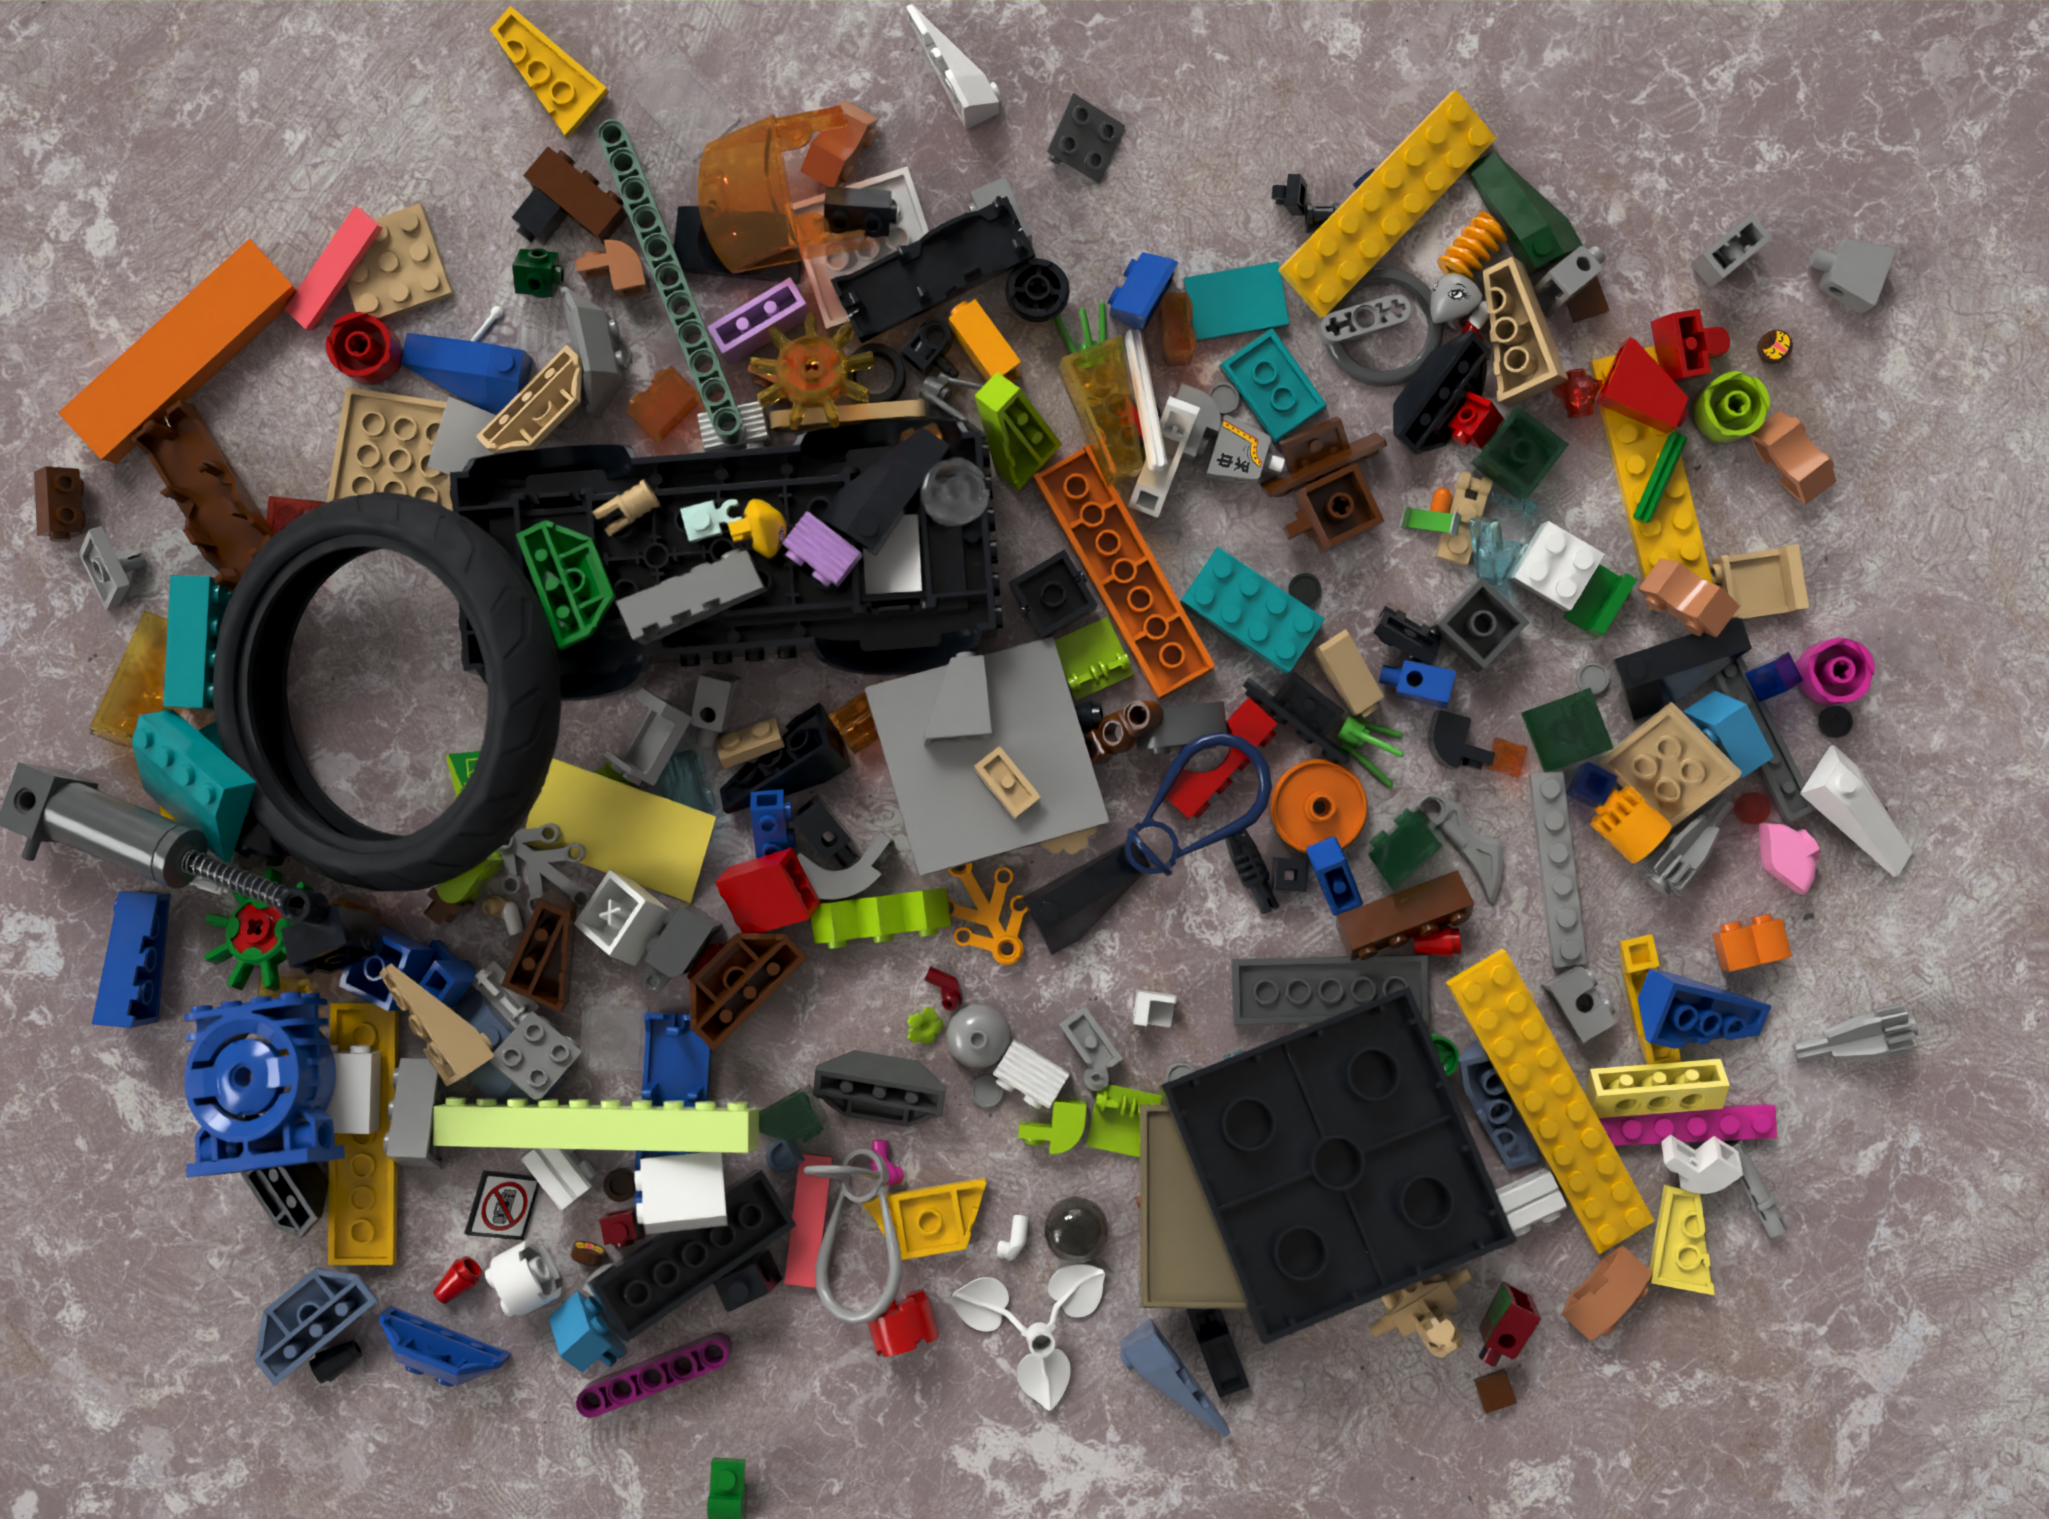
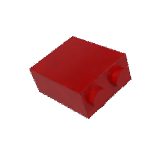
M792 848L729 866L715 882L720 896L725 900L733 915L734 922L739 926L742 933H762L808 920L821 904Z

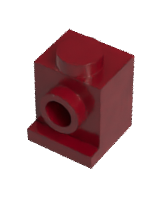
M634 1207L607 1212L599 1219L604 1245L612 1244V1246L615 1245V1248H621L634 1244L636 1240L645 1238L643 1225L638 1224L637 1210Z

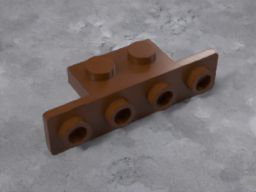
M1336 416L1278 442L1288 471L1260 483L1262 491L1269 497L1285 496L1291 492V488L1300 484L1316 482L1321 478V475L1330 471H1339L1349 466L1350 462L1359 458L1375 456L1379 453V449L1387 446L1386 439L1378 433H1372L1349 444L1342 421Z

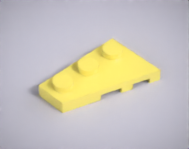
M1664 1184L1649 1266L1652 1274L1648 1282L1715 1295L1714 1284L1711 1283L1709 1266L1711 1264L1709 1253H1707L1704 1236L1706 1230L1701 1195L1699 1193L1689 1192L1681 1187Z

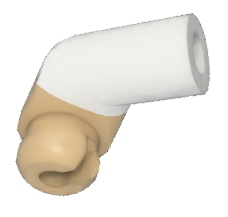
M491 896L484 900L482 903L483 912L488 916L493 915L503 919L509 936L525 931L518 906L514 902L501 896Z

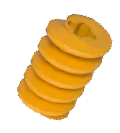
M1479 211L1478 217H1474L1470 221V227H1465L1461 232V236L1456 237L1453 241V246H1449L1445 250V256H1440L1437 260L1439 268L1445 275L1448 273H1458L1473 280L1474 275L1470 269L1476 272H1480L1483 269L1478 260L1490 261L1491 257L1486 250L1488 249L1496 253L1499 250V246L1495 240L1505 243L1508 239L1503 232V228L1495 218L1484 211Z

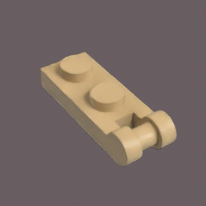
M1461 470L1449 510L1450 514H1454V511L1462 515L1458 534H1456V537L1449 533L1441 534L1435 558L1462 566L1468 565L1493 479L1482 477V479L1471 477V473ZM1467 489L1477 491L1475 500L1464 497Z

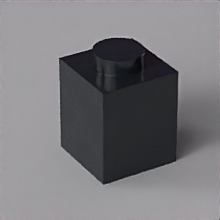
M534 188L511 218L519 226L516 231L530 243L537 240L544 246L567 218V215L558 204L537 188Z

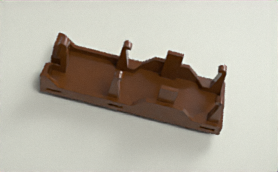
M178 400L166 410L165 424L155 423L152 419L130 438L133 443L148 455L165 483L166 488L160 491L161 495L174 499L184 514L186 520L183 531L190 543L197 546L204 559L218 570L219 574L214 577V582L218 586L228 588L233 593L249 563H252L254 556L274 536V533L195 405Z

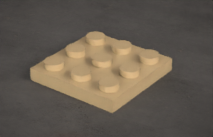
M421 203L374 219L383 229L346 281L356 312L367 313L384 321L455 296L425 209ZM336 233L330 234L331 240Z
M1672 702L1601 757L1598 762L1622 788L1626 785H1631L1638 791L1652 808L1658 810L1672 824V828L1740 778L1742 773Z

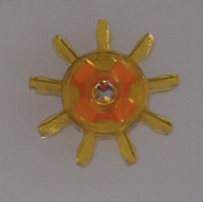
M807 312L804 321L806 335L792 341L780 329L772 325L768 328L770 340L781 350L777 360L750 358L752 373L775 375L778 380L776 384L757 394L758 402L762 409L786 397L794 403L789 412L791 429L797 430L803 421L806 408L822 407L826 419L833 428L840 426L838 409L833 402L840 398L842 394L867 404L870 399L869 389L849 380V372L874 367V358L872 351L851 356L845 355L842 348L854 335L851 323L847 321L829 339L817 335L818 326L814 313Z

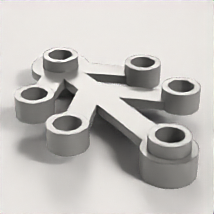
M548 823L540 828L518 829L510 838L508 845L503 844L496 850V852L502 854L505 877L501 882V887L507 894H515L521 891L524 886L522 877L518 875L516 855L526 862L531 894L527 901V908L531 913L536 908L534 906V899H540L544 894L542 875L570 896V900L578 903V910L584 909L596 891V888L591 884L584 883L578 885L549 863L568 860L571 863L582 861L587 854L583 844L575 842L567 847L534 851L524 844L536 840H542L545 843L557 841L561 836V829L555 823ZM548 827L554 830V837L552 839L548 838L545 834V830ZM573 847H577L580 850L579 858H574L571 855ZM510 878L517 882L515 890L511 889L508 885ZM579 892L586 894V903L579 902Z

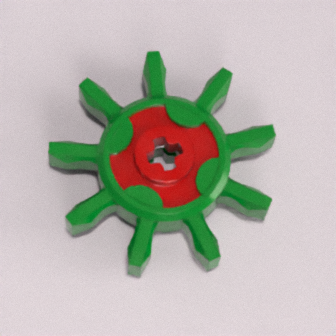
M266 868L264 880L270 879L271 883L277 882L279 886L281 885L282 873ZM302 881L295 886L302 890L314 891L310 885ZM232 892L239 905L230 917H225L221 914L206 915L205 921L220 929H226V943L204 954L205 961L218 965L233 956L239 961L226 984L238 990H243L254 967L261 968L264 988L274 992L281 990L277 965L287 959L281 929L294 923L286 921L274 907H269L259 901H254L252 898H247L245 895Z

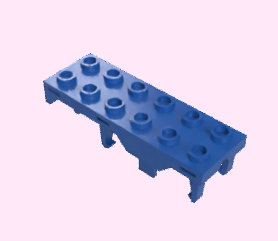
M653 1011L645 1013L646 1036L641 1100H651L652 1106H663L665 1101H684V1107H695V1102L708 1101L712 1049L690 1028V1014ZM636 1150L635 1169L636 1171L641 1170L640 1159L702 1152ZM635 1190L634 1208H636V1203H643L642 1191Z

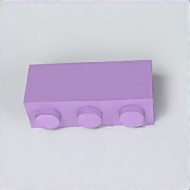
M789 277L707 326V329L731 366L813 316L792 279Z

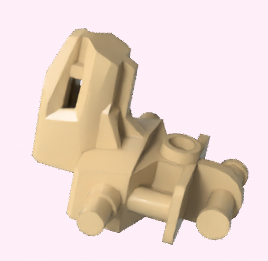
M1464 1268L1445 1279L1440 1274H1437L1381 1297L1386 1306L1387 1314L1369 1326V1330L1375 1339L1395 1328L1398 1329L1402 1336H1408L1417 1332L1432 1355L1439 1358L1446 1357L1463 1345V1335L1448 1312L1456 1307L1458 1303L1453 1293L1461 1289L1462 1285L1472 1280L1470 1273Z

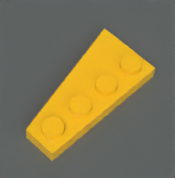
M512 6L489 29L568 140L609 93L607 87Z

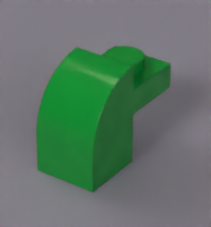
M713 1457L711 1461L710 1494L707 1498L708 1519L746 1518L748 1484H745L746 1459Z

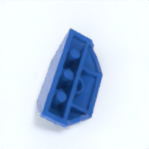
M392 1306L383 1311L379 1317L380 1324L396 1361L405 1365V1369L411 1373L418 1375L426 1373L436 1377V1382L444 1386H460L496 1370L511 1355L507 1351Z

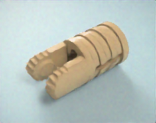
M643 479L638 485L633 486L632 489L616 496L592 512L597 519H600L620 507L624 516L611 522L605 528L606 533L610 537L636 521V518L651 511L652 508L660 506V503L650 486Z

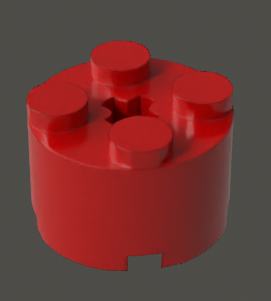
M352 312L343 315L332 325L333 329L326 339L327 356L333 366L352 380L360 384H378L389 379L401 368L402 348L399 338L391 328L378 318L363 312Z
M924 1289L906 1294V1299L900 1301L894 1299L886 1312L874 1321L867 1322L878 1357L881 1354L883 1357H890L917 1349L916 1344L920 1343L922 1339L925 1338L926 1344H929L940 1336L929 1297L925 1294Z

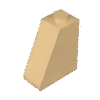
M1346 629L1310 652L1352 717L1361 713L1364 718L1380 707L1377 701L1384 696Z

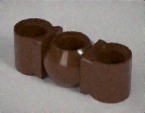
M1132 701L1125 709L1105 716L1100 722L1098 729H1092L1087 736H1083L1091 763L1104 764L1112 756L1130 750L1136 744L1138 736H1145L1149 730L1157 728L1162 723V707L1154 701ZM1143 708L1147 713L1144 723L1140 718V712ZM1117 726L1121 728V737L1119 740L1116 738L1115 730ZM1093 743L1097 748L1096 755L1094 757L1091 754V746Z

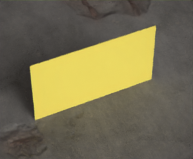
M553 758L542 791L529 812L525 830L540 828L548 823H555L561 829V836L552 843L536 840L526 842L525 844L541 850L567 847L575 842L581 843L585 846L587 854L582 861L577 863L605 873L612 870L636 881L641 886L691 903L716 816ZM550 827L546 828V836L552 839L554 837V830ZM573 847L571 855L574 858H579L580 850L577 847Z

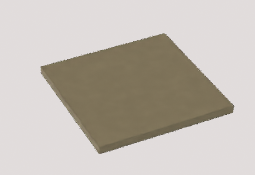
M1140 1105V1308L1247 1309L1167 1106Z

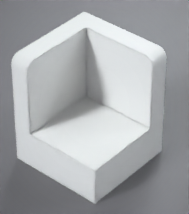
M1137 989L1132 1022L1143 1026L1150 1024L1170 1027L1177 996Z

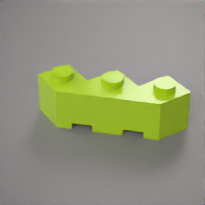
M946 887L821 903L811 916L814 944L828 943V949L848 946L847 940L873 937L874 943L892 941L893 934L919 931V937L938 935V928L951 926Z

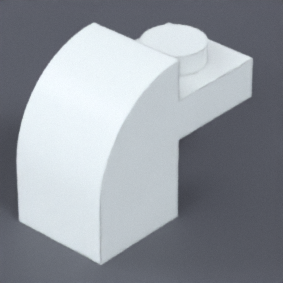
M1671 1134L1661 1141L1664 1163L1669 1170L1679 1174L1680 1187L1686 1191L1699 1194L1717 1192L1728 1187L1743 1175L1739 1151L1715 1136L1696 1150Z

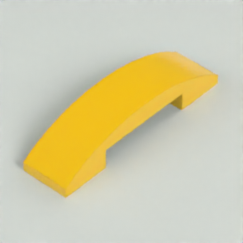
M1653 934L1619 941L1620 961L1626 996L1646 1064L1682 1062L1679 1048L1673 1049L1651 1044L1645 1038L1638 996L1649 969L1657 970V967L1660 966Z

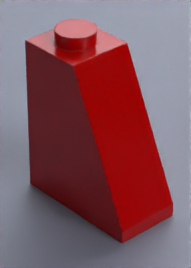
M1629 337L1620 345L1595 403L1667 434L1676 427H1681L1688 414V409L1685 406L1689 397L1637 340Z

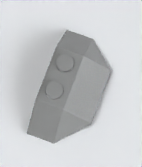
M561 287L560 291L573 350L582 359L581 388L586 412L594 419L601 418L625 380L623 370L627 369V362L624 352L618 350L616 339L620 338L619 326L616 319H612L603 309L568 287Z

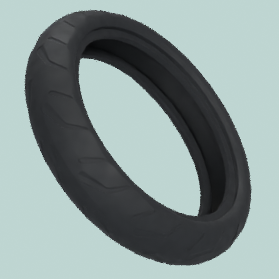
M378 492L348 496L318 506L281 528L254 556L252 563H249L233 591L222 618L215 653L213 704L223 753L257 782L248 809L264 831L286 852L304 866L338 883L377 892L414 891L450 881L477 867L505 844L520 828L542 791L556 749L561 718V682L553 635L541 603L533 587L509 553L492 536L471 520L436 502L405 494ZM380 549L392 550L413 559L437 576L451 591L468 617L477 637L487 678L488 707L486 728L480 754L471 776L455 801L438 818L424 828L407 836L389 834L366 826L346 814L333 803L315 781L302 758L291 726L288 709L287 672L290 651L295 632L306 607L317 590L338 569L359 556Z

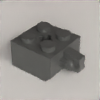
M692 903L679 905L677 908L672 907L663 920V923L667 926L659 935L655 934L644 949L648 954L643 961L649 965L640 984L655 994L659 993L673 977L691 972L723 925Z

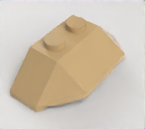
M565 345L476 436L477 439L491 453L534 450L541 443L546 442L551 437L553 431L563 421L569 419L575 412L576 407L581 403L582 359L570 347Z

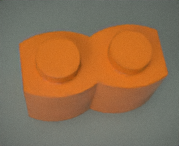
M1771 913L1751 917L1752 923L1741 926L1740 921L1721 924V931L1712 933L1721 971L1730 972L1792 957L1783 919L1772 918Z

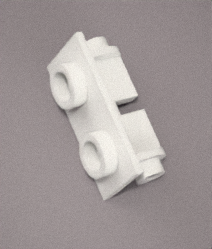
M494 960L486 969L483 968L475 975L476 979L472 985L516 1028L531 1010L535 1012L540 1006L535 1001L502 987L501 984L507 972Z

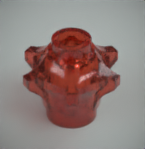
M1585 368L1566 371L1568 380L1556 385V388L1552 389V395L1559 398L1562 402L1564 409L1567 410L1568 418L1592 415L1594 413L1595 397L1603 386V381L1590 377L1586 374Z

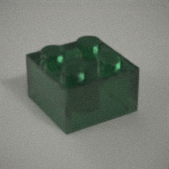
M1516 405L1505 416L1502 423L1470 464L1522 502L1533 493L1569 444Z

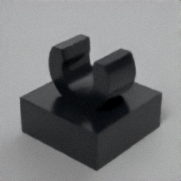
M1288 174L1287 186L1273 185L1271 198L1276 199V205H1285L1292 216H1305L1308 184L1301 174Z

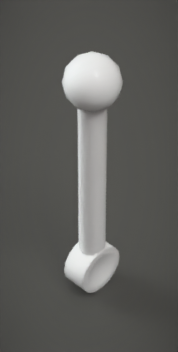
M495 306L491 309L490 317L470 341L478 342L492 323L503 316V309L501 307Z

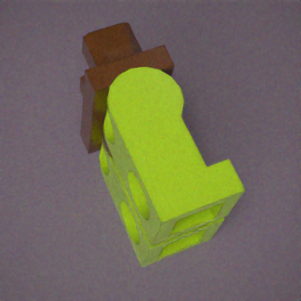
M495 851L477 867L450 881L438 884L437 887H432L427 896L433 901L424 911V915L436 924L441 925L444 921L452 922L460 913L469 912L475 905L471 900L481 894L502 866V855Z

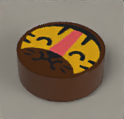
M1778 329L1764 334L1757 344V351L1761 359L1771 364L1785 360L1793 349V342L1789 334Z
M576 1241L573 1244L570 1256L580 1264L598 1266L602 1264L605 1249L589 1241Z

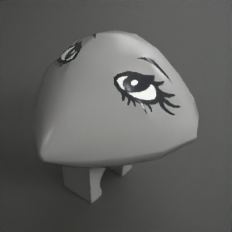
M1448 273L1439 278L1430 296V313L1433 323L1446 322L1450 328L1459 331L1462 328L1459 324V318L1463 316L1469 318L1472 314L1471 311L1481 303L1482 294L1477 285L1468 277L1458 273Z

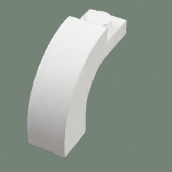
M1169 396L1160 420L1167 466L1162 472H1151L1146 458L1128 507L1158 518L1200 407Z

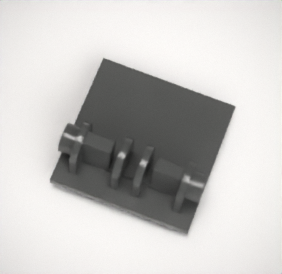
M1073 93L1046 151L1050 154L1048 159L1055 164H1060L1062 161L1093 181L1100 183L1125 125Z

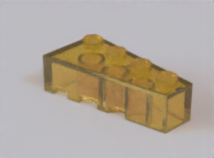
M1121 334L1061 358L1057 367L1107 487L1137 476L1144 467L1137 425H1135L1134 406L1129 390L1128 370L1124 360Z

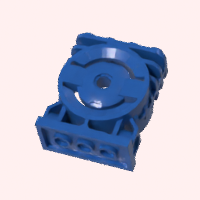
M301 992L281 993L280 998L272 999L271 996L250 998V1002L242 1003V1001L220 1003L221 1007L212 1008V1005L191 1007V1013L185 1014V1022H196L197 1033L186 1034V1042L195 1043L188 1055L184 1087L189 1108L194 1118L202 1127L195 1135L196 1163L186 1164L187 1178L232 1174L345 1158L344 1145L335 1146L333 1118L325 1112L331 1101L336 1080L335 1060L329 1045V1038H325L319 1027L329 1026V1019L319 1018L318 1008L327 1006L326 998H320V993L301 994ZM250 1033H253L266 1038L269 1042L260 1039L245 1038ZM287 1049L289 1056H282L278 1050ZM291 1086L290 1093L282 1094L285 1087ZM268 1111L263 1116L252 1121H247L243 1117L248 1115H258Z

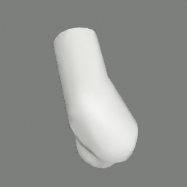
M1022 1215L1013 1216L1010 1241L1005 1242L1001 1240L998 1242L996 1253L998 1258H1007V1261H1011L1017 1257L1027 1241L1029 1217Z

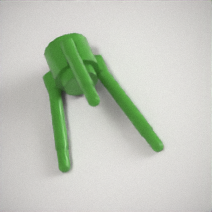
M1104 302L1099 304V346L1096 340L1092 341L1085 308L1080 309L1085 342L1078 345L1079 351H1077L1060 315L1053 318L1072 356L1074 366L1079 365L1080 370L1085 372L1099 369L1106 365L1104 359H1107L1108 355L1106 350Z
M1348 716L1336 739L1343 742L1340 748L1351 753L1387 787L1391 788L1393 783L1354 746L1356 745L1361 748L1363 743L1367 741L1401 758L1404 756L1402 751L1369 735V730L1401 738L1403 734L1399 731L1367 722L1358 716L1356 719Z

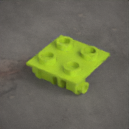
M1108 616L1054 640L1066 681L1075 701L1134 675L1130 666V660L1127 654L1124 653Z
M1107 1084L1104 1089L1096 1093L1086 1146L1140 1158V1105H1161L1162 1095Z

